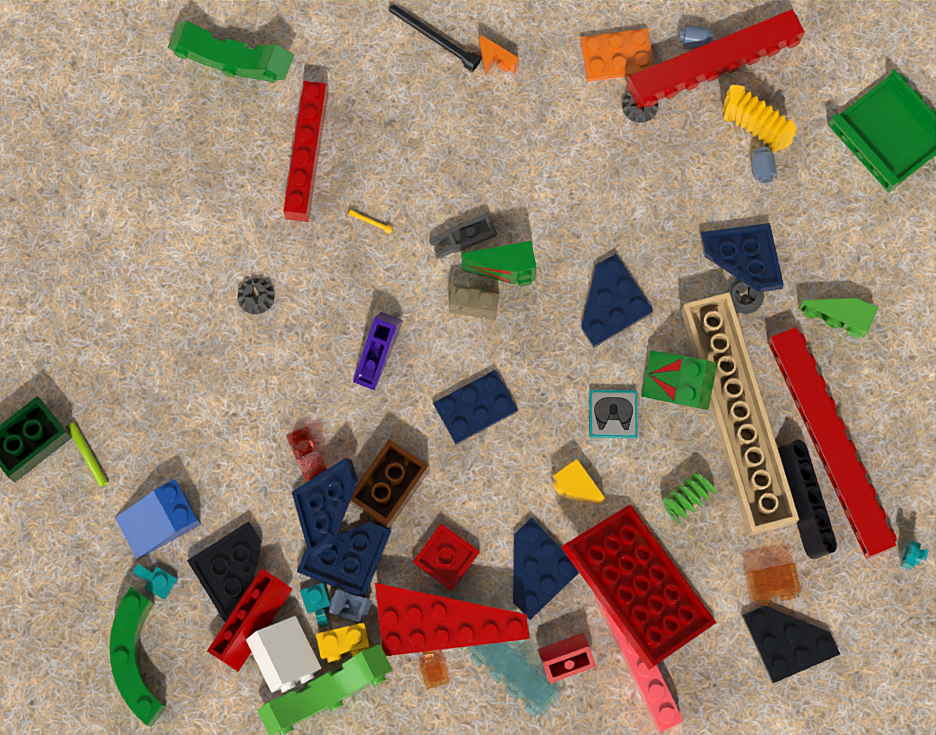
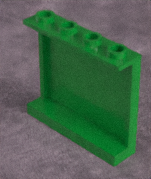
M895 69L891 71L885 80L841 114L838 112L834 115L828 124L831 130L888 193L936 156V111L932 107L927 106L921 94L913 90L907 84L906 78L902 74H898Z

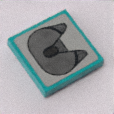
M590 390L589 438L637 439V391Z

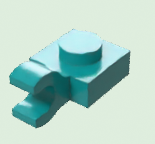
M909 542L906 546L901 567L910 570L915 565H919L921 560L925 561L927 559L929 550L920 549L921 543Z
M137 564L133 570L134 574L147 581L144 586L145 589L164 600L167 599L178 581L177 578L158 567L152 573Z
M324 583L300 590L307 614L315 612L320 628L329 626L324 609L330 607V601Z

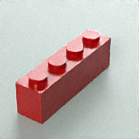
M261 568L207 652L239 672L252 652L246 639L256 631L270 625L293 589L276 576Z

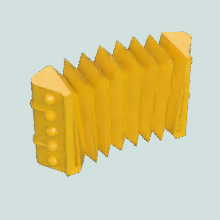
M730 86L722 112L725 113L723 119L727 122L735 121V127L740 124V129L745 127L746 133L752 131V137L758 135V141L763 139V145L769 143L768 147L771 148L773 153L777 150L788 148L793 141V137L796 135L797 127L793 120L785 121V115L779 116V109L773 111L772 105L766 107L765 100L758 101V96L752 97L751 91L745 94L744 86Z

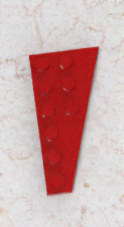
M375 583L382 649L386 656L530 639L528 616L525 613Z

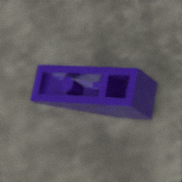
M380 312L374 318L353 379L354 383L372 390L376 389L403 320Z

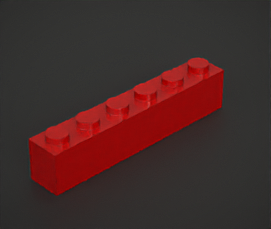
M303 82L283 210L286 220L309 222L329 94L327 83Z

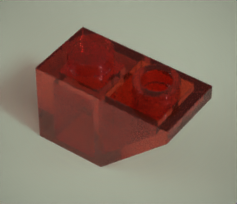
M308 426L297 429L286 436L306 482L327 470Z

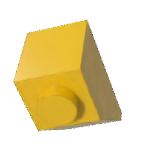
M577 459L553 475L554 483H552V486L558 495L564 494L566 499L595 504L604 502L605 497Z

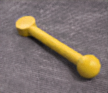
M352 210L348 212L351 216L383 229L387 234L393 231L391 225H383Z

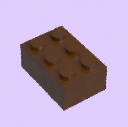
M388 439L356 485L350 504L387 529H390L429 473V465Z

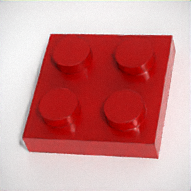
M440 524L412 563L452 592L478 557L480 551L446 526Z

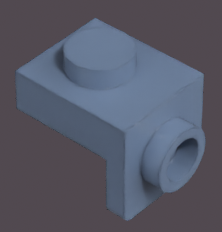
M337 589L331 599L329 612L343 619L365 623L372 600Z

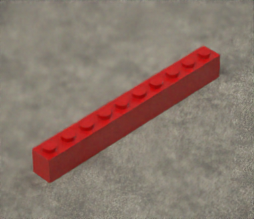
M797 327L770 337L767 343L865 559L893 549L897 546L895 543L897 541L896 534L892 528L888 527L885 521L887 519L886 512L881 505H878L875 499L877 494L874 486L871 483L868 484L865 477L867 474L865 466L861 461L858 462L855 455L856 447L851 439L848 440L846 436V425L843 419L838 418L835 412L837 409L836 403L832 396H828L825 390L827 385L824 377L818 375L815 368L817 366L815 357L807 351V341L802 332L799 333Z

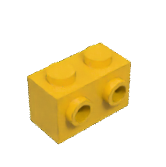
M365 623L316 634L321 659L327 660L328 663L340 661L344 655L351 654L354 657L361 651L371 648Z

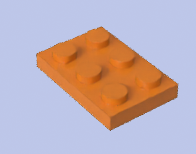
M648 28L580 37L587 82L627 77L654 66Z

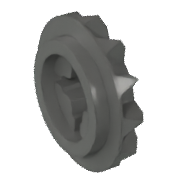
M630 92L626 93L622 101V110L625 116L633 122H648L654 118L658 111L657 102L648 108L644 106L642 112V109L634 106L636 103Z
M252 277L250 280L244 281L238 289V303L247 313L262 314L273 305L275 299L273 287L263 278ZM253 287L256 288L258 293H262L258 297V304H256L252 297L249 298V295L253 294Z
M739 279L734 280L727 289V293L730 292L736 313L747 315L756 312L763 303L764 292H758ZM749 288L750 290L748 297L751 298V300L746 299L745 302L741 304V296L738 294H743Z

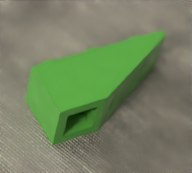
M858 298L803 300L799 310L803 311V315L808 318L815 319L817 317L824 320V323L831 328L840 327L847 330L846 333L851 337L864 338L879 307Z

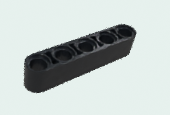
M797 439L779 447L778 452L799 517V521L796 524L804 550L809 558L818 559L835 552L837 542L808 448L802 440Z

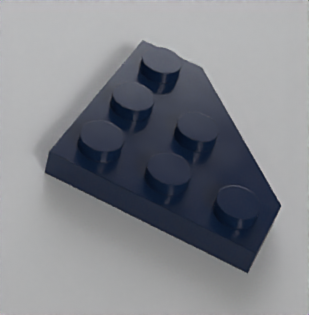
M770 223L701 232L700 238L705 258L758 292L783 289L784 283Z
M616 253L595 267L581 330L593 348L653 313V309Z
M345 458L292 491L309 555L317 556L334 545L358 482L351 459Z
M533 518L527 521L514 534L513 604L522 613L527 614L528 619L531 620L579 574L563 549Z
M367 522L351 531L339 534L334 545L317 556L309 555L308 549H306L297 573L353 595L366 598L392 531Z

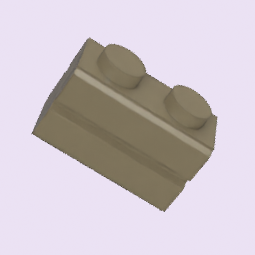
M453 284L449 302V313L481 319L485 317L487 320L495 321L500 292Z

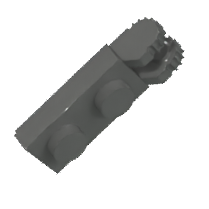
M485 213L446 229L444 233L432 237L429 242L431 246H434L447 239L449 240L451 245L435 252L436 258L439 259L497 236V232L489 214Z

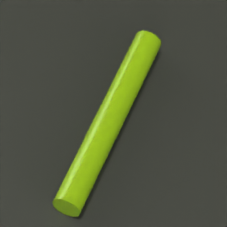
M75 422L70 423L66 428L100 488L107 485L109 482Z

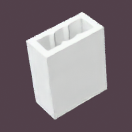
M296 616L258 630L246 639L271 693L280 689L282 693L289 691L299 681L301 684H305L315 678L314 674L321 669Z

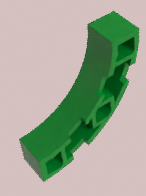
M187 20L177 23L167 47L174 51V55L179 58H188L202 65L221 70L228 77L234 78L237 75L244 78L265 80L271 83L286 78L294 58V54L277 44L258 45L256 49L249 48V45L232 39L226 38L224 41L211 37L212 32Z
M130 587L123 597L113 621L109 646L110 663L116 686L131 711L144 724L152 727L166 709V706L153 694L144 679L139 659V638L144 622L154 603Z

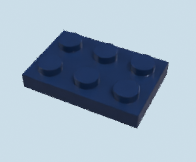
M496 370L433 403L455 445L518 412Z

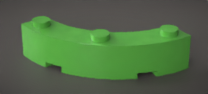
M378 644L361 651L343 663V667L332 670L309 682L308 686L297 691L298 694L293 690L267 702L257 710L268 734L276 735L279 733L280 735H287L294 731L293 726L328 708L332 712L344 705L343 700L371 684L375 687L387 680L385 676L392 672L393 669L381 645Z

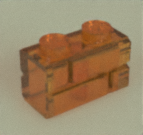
M795 563L748 571L744 574L750 603L757 602L758 606L771 604V599L781 597V601L796 599L795 594L801 592Z

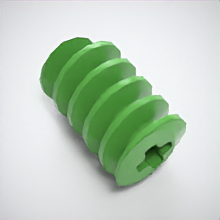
M693 473L691 475L692 480L686 479L684 485L677 486L678 492L671 491L670 498L664 497L662 500L667 513L678 524H681L679 516L685 519L688 518L687 509L692 513L695 512L694 503L700 507L703 506L700 500L701 497L707 501L710 500L707 492L710 491L714 495L717 494L714 486L699 473Z

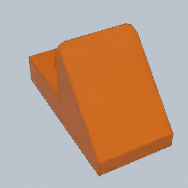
M483 35L480 36L479 49L485 76L495 62L501 70L515 73L519 68L520 58Z

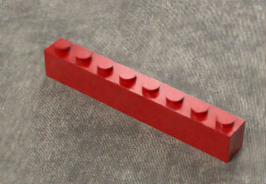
M791 9L630 75L626 86L638 109L644 106L648 108L655 105L660 99L665 97L666 99L673 98L685 89L687 91L692 90L701 82L706 80L707 82L714 81L726 72L728 74L733 73L742 65L755 64L760 58L767 55L772 57L785 47L793 48L800 44L805 31L795 12Z

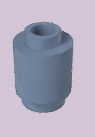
M686 25V29L681 28L679 42H682L685 48L696 49L712 42L713 30H708V27Z
M769 147L753 150L751 160L754 179L759 180V183L772 182L773 178L777 176L774 153Z

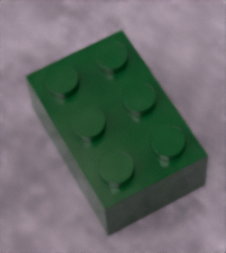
M38 396L0 425V468L13 482L18 481L72 438Z

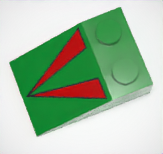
M532 241L461 253L463 271L509 284H518V286H527L536 280L537 266Z
M651 350L641 397L708 410L718 363Z

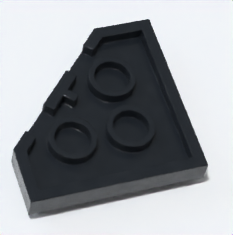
M249 521L187 560L224 622L227 621L255 576L262 541Z
M767 606L742 615L772 684L840 655L830 631Z

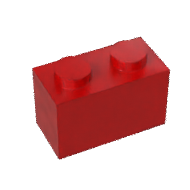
M584 633L537 649L549 683L596 667Z

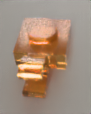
M433 651L423 652L426 664L419 667L426 690L450 683L443 659L436 661Z

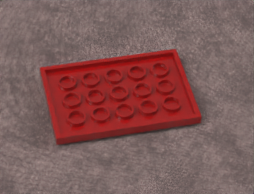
M631 504L561 547L649 670L717 623Z

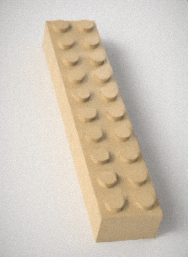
M730 292L684 304L681 313L695 358L718 363L709 406L748 537L796 524L799 521V517Z

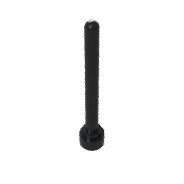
M390 5V13L461 59L464 68L470 72H473L480 64L482 57L475 52H465L398 6Z

